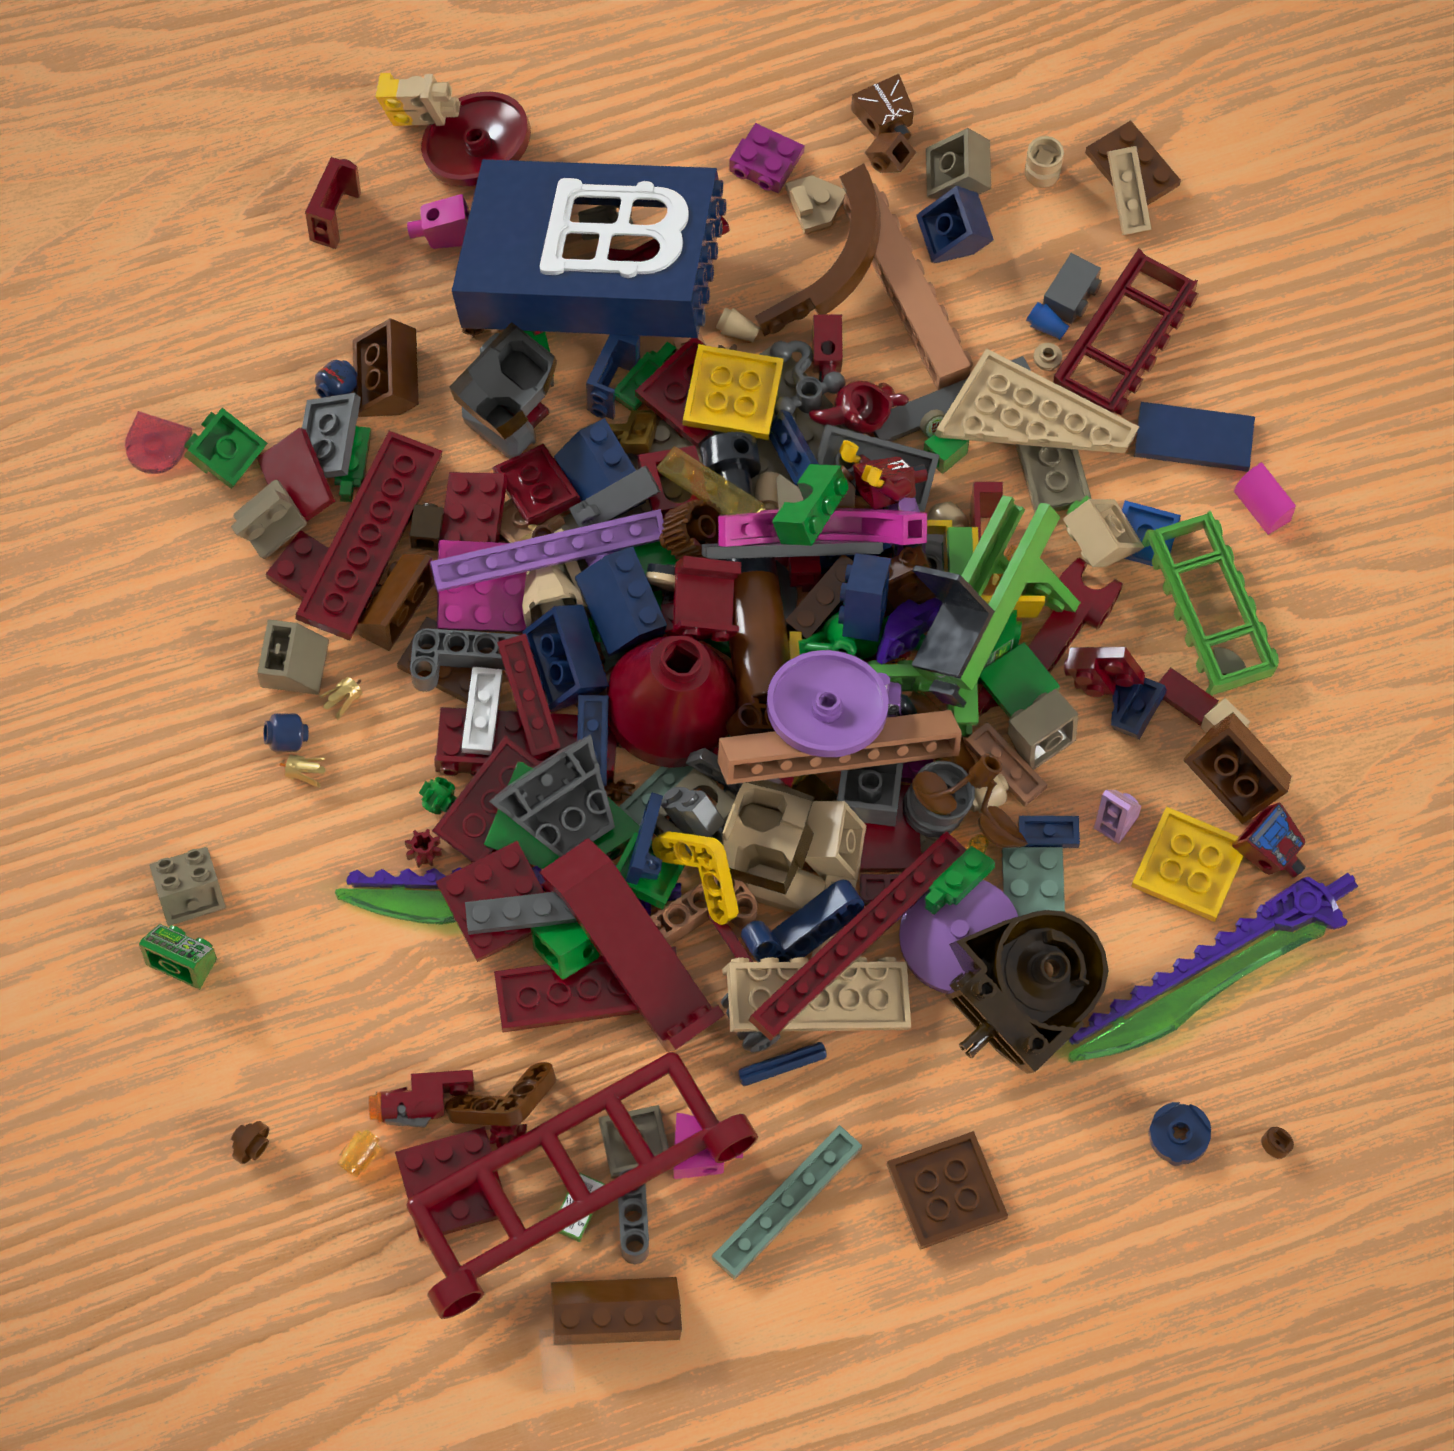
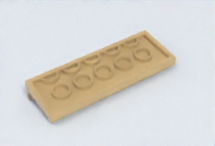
M859 957L782 1031L909 1030L912 1027L907 962H896L895 957H884L878 959V962H867V958ZM749 958L732 959L722 969L723 975H727L730 1031L760 1032L748 1019L808 962V958L790 959V962H779L778 958H764L760 960L761 962H749Z

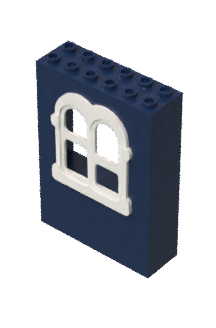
M482 159L452 287V295L461 328L504 330L513 322L523 331L698 338L700 327L705 326L706 313L704 304H709L710 300L708 283L713 282L714 265H712V262L718 258V243L716 241L717 238L722 236L723 225L721 216H725L727 210L726 199H722L723 180H719L717 168ZM573 204L620 206L618 219L613 224L570 221ZM632 207L667 208L665 218L656 224L633 225L629 223ZM570 233L598 234L600 237L595 258L591 260L564 259L562 254L566 236ZM615 235L653 237L660 244L658 254L648 261L630 262L610 261L607 259L611 239Z

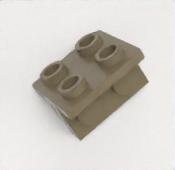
M274 480L234 513L236 522L231 528L237 536L250 541L259 556L266 559L305 527L307 522L281 482Z

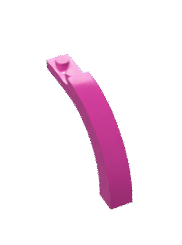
M836 508L816 540L870 541L900 545L927 543V513L888 509ZM780 509L763 510L759 513L719 516V546L730 547L780 542L772 523Z

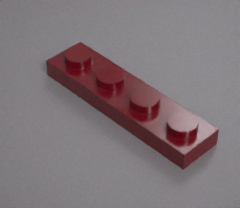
M526 633L497 642L531 755L534 757L560 749L559 739Z

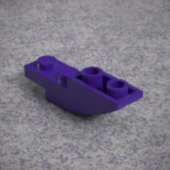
M933 598L919 605L909 599L898 606L886 622L878 646L877 662L882 665L908 651L914 650L920 641V636L929 631L943 603L939 599Z

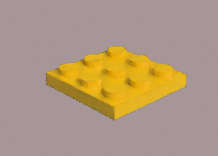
M698 344L683 416V425L725 433L744 432L751 434L755 438L768 440L784 359Z
M1166 806L1131 887L1215 922L1243 859V855L1232 847V844L1239 836Z

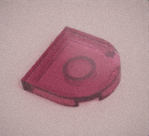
M138 411L125 439L127 458L132 466L141 472L148 474L166 472L180 461L185 451L184 445L192 435V428Z

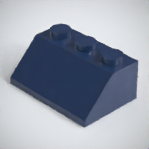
M605 418L579 430L554 455L555 461L580 496L581 502L636 471ZM646 501L640 503L639 505L633 507L632 509H634V508H636V507H638V506H640V505L646 503Z
M633 546L604 556L575 576V580L608 656L631 649L650 639L664 636L667 627L666 621Z
M583 605L554 606L522 631L523 634L526 633L550 712L577 704L578 695H597L609 686Z

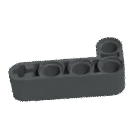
M422 629L413 638L410 663L412 684L417 690L422 692L433 690L439 680L440 666L481 667L505 670L497 642L519 635ZM428 643L434 645V647L429 650H424L420 648L422 645ZM453 646L463 647L459 652L450 650ZM483 648L493 649L489 654L479 652ZM425 670L431 672V674L427 677H420L417 675L419 672Z

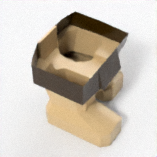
M767 780L744 782L722 832V842L726 851L732 879L742 881L757 902L795 913L826 889V884L821 877L801 870L814 836L806 821L815 797Z

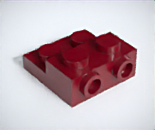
M1070 647L1068 659L1064 662L1065 675L1072 676L1075 688L1082 689L1090 697L1099 698L1103 695H1114L1116 684L1123 687H1130L1133 684H1144L1145 672L1126 647Z

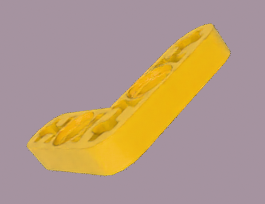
M670 831L664 832L653 839L652 850L655 856L662 859L663 862L699 868L708 912L716 923L720 925L726 924L738 915V905L726 851L720 841L711 837ZM685 844L690 848L692 856L686 850ZM713 875L718 879L721 887L716 884Z

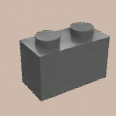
M1070 253L1045 293L1043 305L1046 303L1063 321L1072 325L1077 316L1082 317L1089 304L1087 299L1090 294L1095 296L1102 283V280L1099 279L1101 268Z

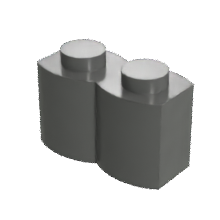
M674 787L665 793L664 799L661 802V807L675 826L684 834L695 833L698 836L711 837L725 823L721 814L703 791H689L685 787Z

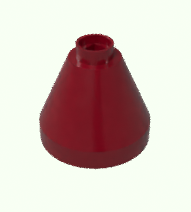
M687 636L658 637L642 642L630 649L615 665L606 691V696H609L608 724L617 741L636 758L660 767L689 766L686 764V761L691 752L702 748L713 752L714 748L719 747V738L730 736L726 730V722L739 708L734 675L727 663L715 651Z

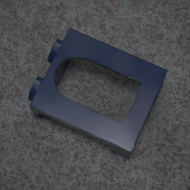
M609 334L586 382L587 410L593 415L614 420L615 389L609 386L618 367L630 371L640 360V336Z

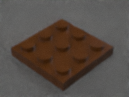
M974 1131L887 1161V1168L920 1250L1008 1218L1007 1211Z

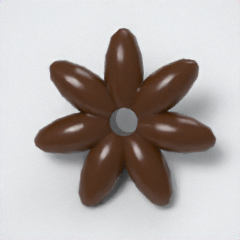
M624 779L619 780L616 784L608 780L607 786H604V789L612 801L622 800V795H632L631 790L635 789V785L626 784Z

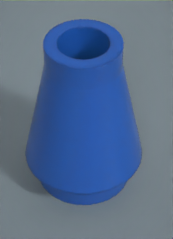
M1037 302L1026 319L1031 324V328L1049 334L1059 340L1062 339L1070 327L1046 303L1043 305Z

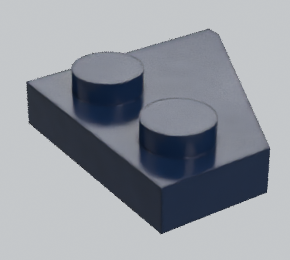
M1144 678V684H1133L1130 687L1116 684L1112 698L1114 709L1112 711L1111 725L1113 729L1140 740L1167 692L1165 685L1148 678Z

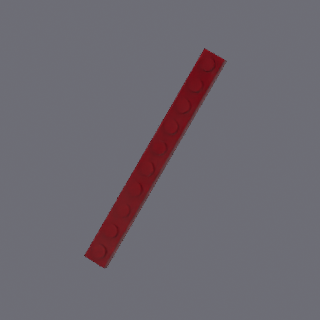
M947 831L942 834L766 1000L748 1020L772 1041L930 890L929 887L967 849Z

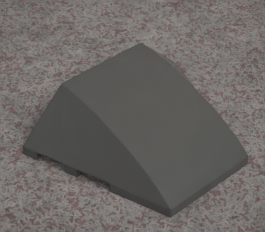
M591 735L558 751L510 783L489 801L559 857L587 838L593 842L615 827Z

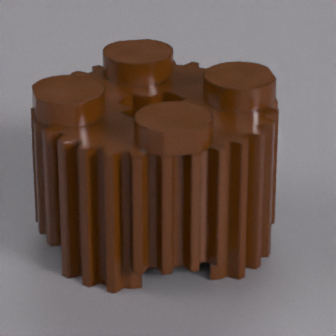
M696 499L668 511L665 515L666 518L663 519L665 522L662 524L664 527L663 533L659 536L661 546L664 549L671 550V555H675L676 560L681 559L683 556L706 558L702 555V544H719V516L722 515L720 512L721 508H717L716 503L712 504V500L703 502V500L698 501Z

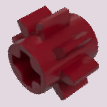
M429 829L420 833L414 830L412 840H405V847L410 849L406 853L407 860L414 858L418 868L422 864L428 863L430 866H433L435 856H442L441 849L436 847L441 843L440 837L436 836L433 838L430 835ZM423 846L427 850L424 851L422 848L418 847Z
M519 1123L514 1126L491 1125L490 1144L496 1143L497 1148L526 1133L527 1124Z

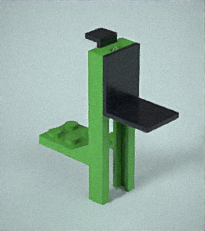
M1003 495L962 576L915 565L912 571L943 604L911 665L926 680L933 681L929 690L942 703L961 708L965 707L967 702L958 694L960 688L973 690L1021 594L1023 596H1045V604L1043 606H1048L1057 612H1062L1063 610L1076 612L1080 602L1040 558L1060 519V516L1050 504H1039L1011 561L1003 553L1025 509L1015 505L1013 497ZM992 574H1003L989 604H987L981 596Z

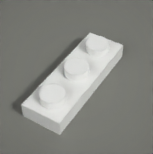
M472 668L462 753L491 755L493 752L503 675L502 669Z

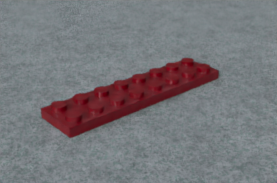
M390 430L388 431L296 612L295 620L346 640H351L413 516L414 504H419L442 458V450Z

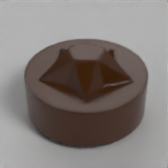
M1280 1127L1269 1128L1261 1138L1264 1150L1270 1156L1277 1159L1285 1158L1294 1147L1291 1135Z

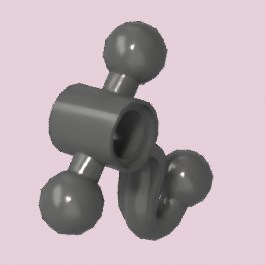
M794 340L788 343L777 341L770 348V356L783 358V363L790 360L793 352H800L802 354V358L795 364L792 370V378L796 385V395L791 398L781 396L776 399L774 409L776 416L781 409L790 412L791 415H793L797 407L804 413L819 410L822 406L823 394L827 392L837 394L846 384L844 376L836 371L825 375L822 383L817 378L804 377L803 373L813 361V351L803 341Z

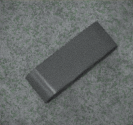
M633 1168L625 1169L620 1173L619 1176L630 1171ZM646 1183L641 1185L636 1191H631L618 1198L621 1253L624 1260L630 1264L642 1263L649 1254ZM630 1211H637L642 1216L638 1221L632 1222L627 1220L625 1215ZM632 1241H638L642 1243L643 1248L638 1252H631L626 1246Z

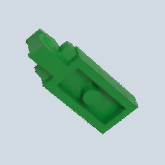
M667 341L657 353L653 350L650 353L646 352L616 386L615 400L629 410H637L643 403L635 397V390L676 352V347Z
M356 426L348 475L334 477L335 485L340 486V502L352 503L354 487H360L364 480L371 437V428Z
M970 846L929 887L930 893L925 897V909L935 915L946 903L948 905H957L995 868V861L975 847Z

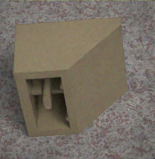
M268 619L257 672L260 687L319 695L329 639L298 623Z

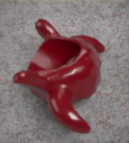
M853 381L838 391L834 402L835 407L810 411L809 417L818 424L830 426L843 425L853 432L870 434L882 428L891 414L892 407L905 406L909 402V398L904 394H895L894 389L887 383H879L877 386L868 381Z

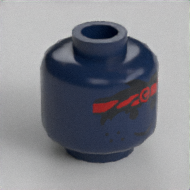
M331 360L315 375V390L321 398L350 394L357 387V372L345 360Z

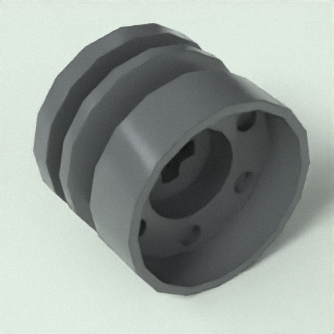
M935 761L925 765L918 771V773L929 771L937 774L945 781L948 789L954 787L968 775L962 767L948 761ZM912 782L903 798V813L907 823L916 832L927 837L939 838L946 831L951 834L959 827L970 810L975 799V787L968 782L957 792L951 794L957 802V808L950 814L939 815L931 812L921 804L915 795Z

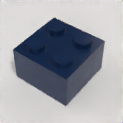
M856 553L853 565L847 564L845 582L848 583H842L840 600L843 601L845 606L840 607L838 624H843V637L878 642L888 602L891 558Z

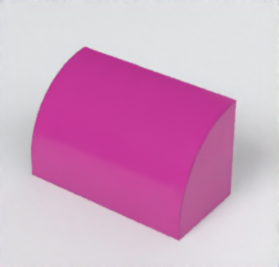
M1262 462L1248 471L1235 486L1234 493L1267 535L1292 520L1296 505Z

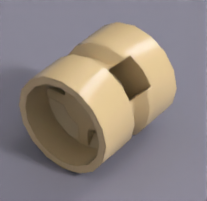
M1041 136L1029 144L1024 172L1026 179L1036 187H1050L1060 178L1064 150L1058 140L1049 136Z

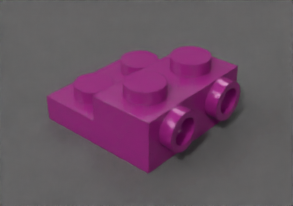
M755 123L746 139L742 138L729 159V171L740 179H748L758 184L764 190H772L779 194L804 153L805 145Z

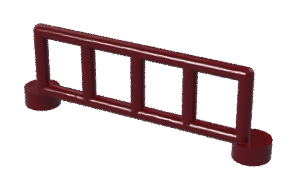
M669 1052L408 1199L406 1204L407 1210L446 1277L434 1285L428 1292L427 1296L440 1319H448L461 1314L474 1306L484 1295V1291L477 1278L705 1149H708L716 1163H723L741 1155L756 1143L758 1134L745 1114H737L719 1122L680 1056L675 1052ZM669 1074L702 1130L654 1156L621 1100ZM605 1110L638 1166L590 1193L558 1136ZM542 1146L574 1202L526 1229L493 1172ZM477 1182L509 1239L461 1266L429 1208Z

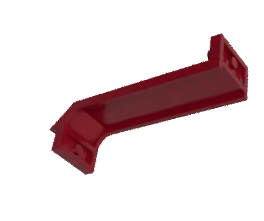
M589 838L539 871L545 880L541 884L546 893L555 892L564 901L666 1052L677 1050L725 1015L719 1005L711 1006L612 860Z

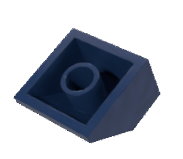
M955 186L916 214L932 263L974 255L994 240L977 192Z

